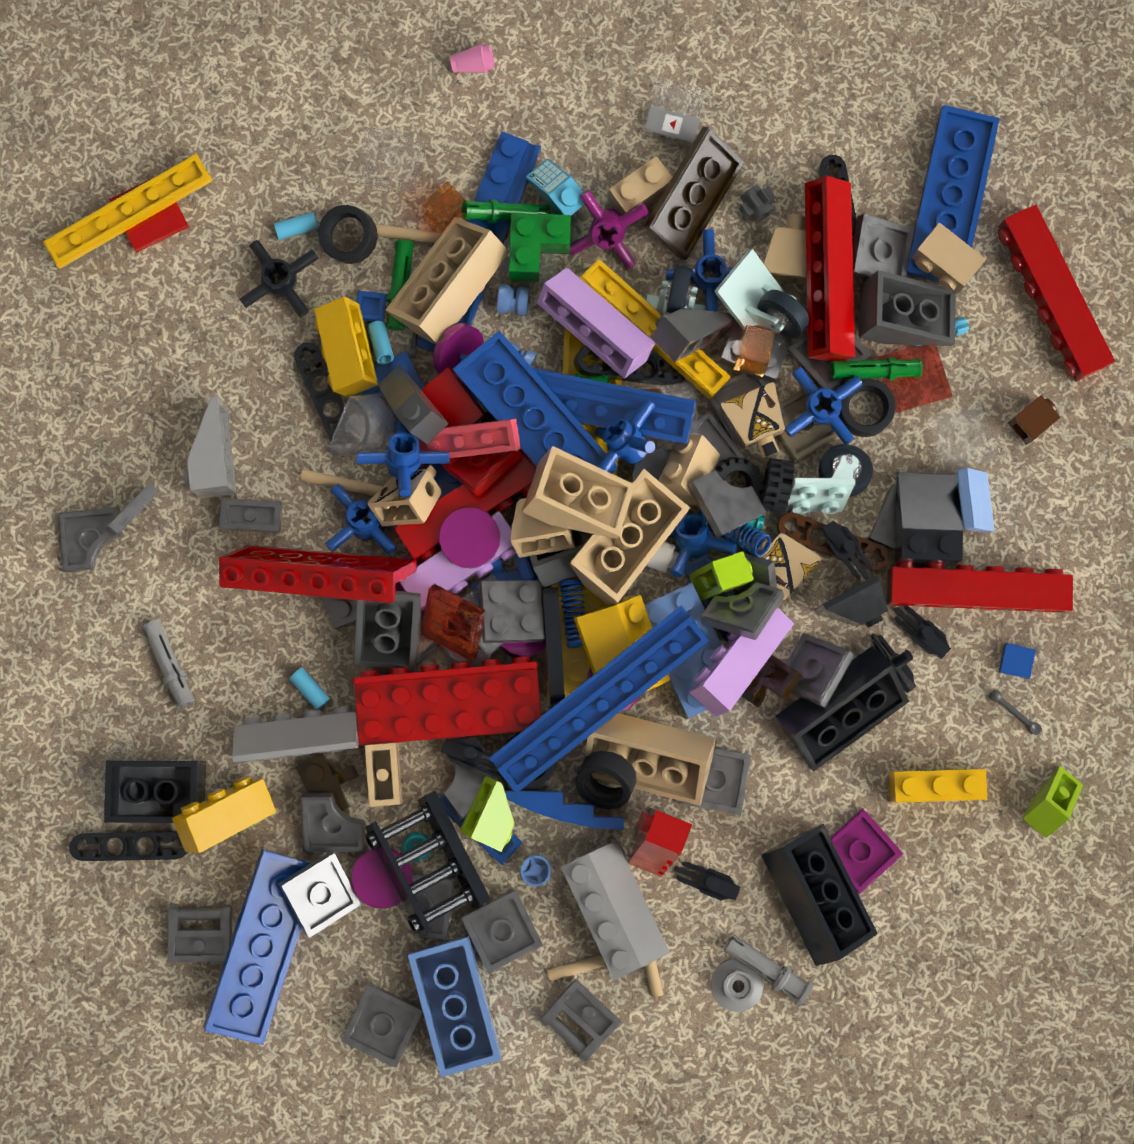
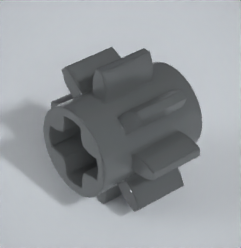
M755 185L740 197L743 203L740 205L739 210L746 220L753 217L759 222L775 210L772 203L775 202L776 196L769 186L762 189L759 185Z

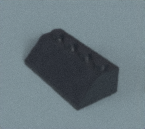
M871 646L850 662L826 708L799 698L777 714L776 718L787 737L814 772L910 701L893 665L878 650Z
M820 824L792 837L761 855L815 966L841 960L878 934L824 824Z

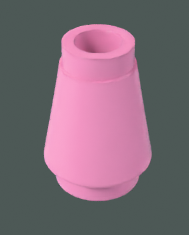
M483 43L450 56L453 73H488V70L495 68L492 48L490 45L484 46Z

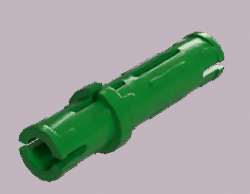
M489 199V202L464 200L461 213H466L462 215L464 220L477 219L487 220L488 223H496V221H511V213L551 214V211H546L551 208L546 204L500 203L495 199Z
M408 240L395 241L391 289L386 297V302L389 304L410 278L414 243ZM387 314L385 325L387 329L404 330V324L390 314Z
M887 357L886 360H832L830 375L832 380L848 379L858 376L860 379L886 378L887 381H894L895 378L900 377L920 378L922 375V361L920 358L896 360L895 357Z

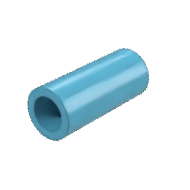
M314 212L274 223L279 240L319 229Z
M374 321L368 325V332L377 363L382 365L389 364L394 360V355L385 324L382 321Z
M303 667L289 678L315 710H319L330 700Z

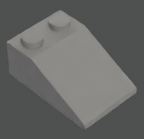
M218 396L210 398L187 459L188 469L183 471L185 486L190 487V490L201 499L237 495L228 408Z

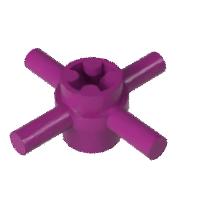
M590 190L581 193L579 197L594 219L590 226V233L570 244V253L575 255L596 244L602 249L613 248L626 269L633 267L636 262L622 240L626 233V226L649 214L647 207L641 204L622 215L616 209L607 208L602 210ZM612 227L615 228V230L611 231V233L605 232V229L611 230Z

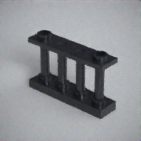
M436 791L418 800L420 804L418 810L382 829H380L377 821L365 827L367 831L365 839L369 847L373 851H377L409 914V917H407L408 924L415 934H419L420 938L433 933L428 923L466 903L468 905L471 904L474 909L491 901ZM422 821L429 822L434 832L432 837L394 857L386 840ZM437 848L439 850L443 849L448 859L446 865L408 884L400 868ZM450 876L458 878L462 886L459 893L422 912L415 895Z

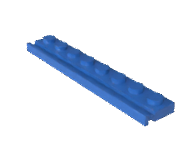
M501 131L474 201L489 202V199H495L500 203L520 204L528 184L525 177L533 171L541 151V146L530 144L529 141ZM466 220L491 230L502 244H504L511 227V221L488 223L487 220ZM488 282L458 323L472 325ZM419 337L417 347L434 353L436 344Z
M461 354L460 362H462L469 355ZM532 368L580 423L607 428L613 421L619 418H624L630 422L645 399L655 405V408L640 427L642 435L688 444L696 400ZM467 388V390L470 392V394L473 396V398H474L477 402H479V401L477 400V398H476V397L471 393V391Z
M681 605L493 754L489 760L498 768L497 770L515 793H518L710 641L709 638Z

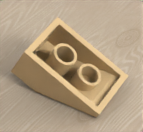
M552 446L538 463L522 512L552 526L617 539L620 535L635 485Z

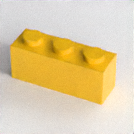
M343 296L315 308V327L321 337L323 346L321 353L327 363L329 372L327 379L333 392L351 397L378 386L359 303Z
M986 769L888 772L889 802L988 800Z
M250 776L241 777L232 782L233 787L227 790L218 789L207 795L208 800L200 804L199 802H194L182 807V813L173 817L172 820L185 852L201 853L274 814L276 810L264 779L250 778Z

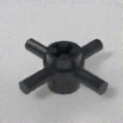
M259 240L253 241L249 247L263 265L261 270L262 283L239 298L244 307H249L269 293L276 297L285 296L300 318L305 316L309 310L294 290L297 284L296 274L319 259L314 250L311 249L289 264L281 259H272ZM276 272H278L280 276L287 275L286 280L283 279L282 281L278 282L279 284L274 285L275 278L273 277V275Z

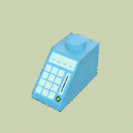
M549 158L525 177L545 203L550 206L554 214L572 216L584 205L579 197L583 193L582 189L569 174Z

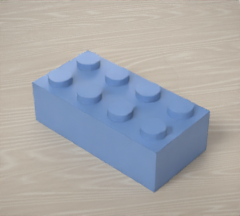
M690 583L644 604L652 628L682 605L710 640L668 673L671 680L669 681L670 686L686 719L707 710L689 692L696 684L693 681L694 677L704 667H709L712 663L711 655L721 646L714 628L702 624L700 617L705 609L693 583Z
M469 934L410 951L408 959L440 1077L501 1060V1048Z

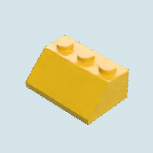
M641 595L623 597L618 603L603 605L574 618L593 675L652 629ZM667 674L665 677L659 680L647 691L671 681L669 674Z

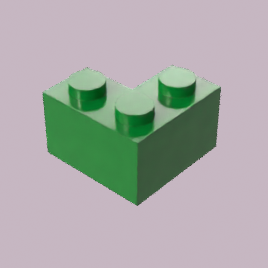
M511 213L510 281L539 282L540 253L570 254L571 215Z

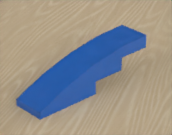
M504 790L507 800L532 812L559 821L592 828L624 830V817L593 816V804H563V791H519L515 793V791Z

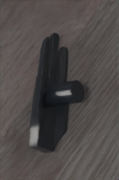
M834 520L823 527L822 530L826 543L836 557L844 562L854 577L860 579V575L848 560L850 558L862 576L868 580L870 575L854 554L857 553L870 571L872 570V565L860 550V544L849 529L837 524Z
M904 606V609L920 622L918 625L899 607H896L895 612L915 630L910 629L897 616L895 621L911 635V639L925 652L935 655L940 659L949 652L951 648L947 643L946 635L932 622L924 620L909 606Z
M872 633L871 638L874 648L893 665L904 691L909 693L916 687L913 672L907 665L913 660V655L908 650L901 654L895 653L882 635L877 637Z
M461 737L445 739L441 752L451 762L471 770L477 769L492 776L500 775L499 772L479 765V763H483L498 769L493 762L482 757L483 755L491 757L495 753L485 750L481 745Z
M682 862V865L703 873L702 876L678 866L674 867V871L700 881L698 884L680 876L676 877L678 881L699 889L700 893L720 901L725 899L736 900L741 887L736 885L728 875L710 868L704 869L689 862Z

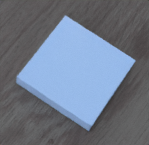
M970 468L958 469L956 472L963 528L982 533L993 532L994 523L987 473Z

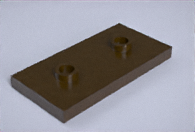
M702 127L644 224V227L678 258L687 260L701 237L702 231L707 227L742 168L744 161L709 127Z

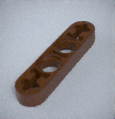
M788 513L780 518L777 523L778 534L784 533L808 549L838 559L826 542L823 545H816L811 541L812 531L815 529L822 530L826 524L796 513ZM793 519L795 520V526L801 529L805 528V524L810 525L805 533V541L800 539V536L803 534L801 532L793 531L791 535L787 534V528L783 526V522L788 523ZM852 534L860 544V550L861 544L866 545L863 550L864 552L872 554L875 550H878V556L883 558L882 562L872 565L871 571H879L888 564L889 552L883 545ZM865 556V557L868 559V561L871 563V558ZM862 560L859 561L864 569L869 570Z

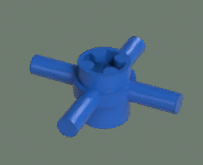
M706 229L702 231L703 257L691 269L690 280H693L699 289L705 291L706 311L717 312V295L714 291L734 267L727 268L723 258L715 255L714 230ZM712 267V273L718 274V279L716 277L705 278L703 274H705L706 268ZM666 269V281H672L675 269Z
M802 367L794 371L792 375L808 395L805 403V412L785 426L787 435L789 437L793 436L812 422L817 425L829 424L845 446L852 442L855 438L838 416L842 409L841 401L863 386L860 378L855 376L833 391L828 388L817 389ZM820 399L827 400L826 403L832 409L829 413L825 409H822L820 412L816 410L815 407L818 406Z
M645 399L630 422L624 418H619L613 421L607 428H596L595 436L602 439L607 444L609 450L598 465V468L609 472L619 457L628 464H635L642 460L647 453L654 451V442L646 440L640 430L642 424L655 408L651 401Z
M398 419L395 422L396 434L389 439L386 452H357V464H386L389 473L398 478L399 495L401 497H409L411 495L410 477L416 474L420 465L449 464L450 456L449 451H420L418 439L413 434L408 433L406 427Z
M339 484L335 485L331 489V493L347 510L345 516L347 526L325 543L328 549L333 553L352 536H355L363 541L374 539L388 555L394 553L397 546L381 530V524L368 506V501L359 500L355 502ZM368 515V518L371 520L367 524H365V522L361 520L363 516Z
M701 509L698 515H685L668 536L676 540L677 548L680 550L670 571L675 577L680 578L690 558L702 557L709 549L730 555L736 553L737 544L711 537L710 530L706 525L708 521Z

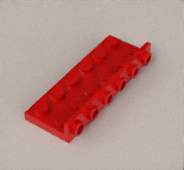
M246 545L219 557V586L221 588L392 603L395 601V584L406 580V577L416 572L417 560Z
M530 657L512 658V664L500 665L499 659L481 661L482 667H469V662L452 663L451 669L439 670V665L420 666L421 672L409 673L408 668L390 669V675L378 676V670L359 672L360 677L352 678L355 685L359 746L522 732L541 717L537 662H530Z

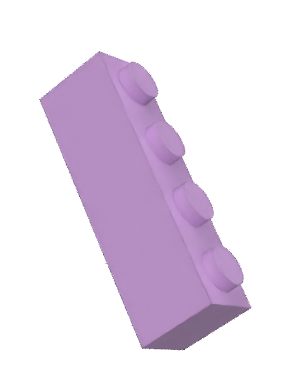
M565 268L544 283L537 304L624 379L647 361L655 342L570 269Z
M500 512L492 516L500 532V546L495 557L488 563L475 569L461 568L452 564L441 550L416 567V572L406 577V580L400 581L406 592L421 593V611L425 609L428 612L432 611L434 594L452 592L453 595H456L469 586L466 581L477 575L478 578H481L494 569L491 565L499 558L506 561L517 554L510 541L512 529Z
M777 608L756 640L729 632L726 636L729 639L725 646L721 645L713 652L710 657L712 663L708 668L704 667L694 677L693 681L696 684L689 693L715 717L729 712L794 623Z

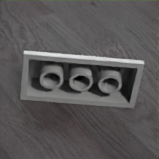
M351 707L334 708L333 714L321 716V710L303 712V718L291 719V714L274 715L272 722L261 723V717L242 719L243 725L234 726L233 762L243 763L361 749L363 746H359L357 712H352Z
M617 841L561 866L613 981L670 953Z

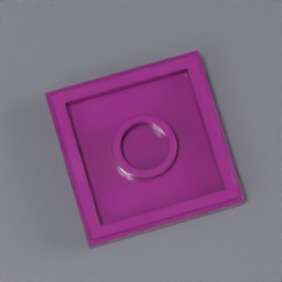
M863 808L830 836L859 895L903 855V852Z

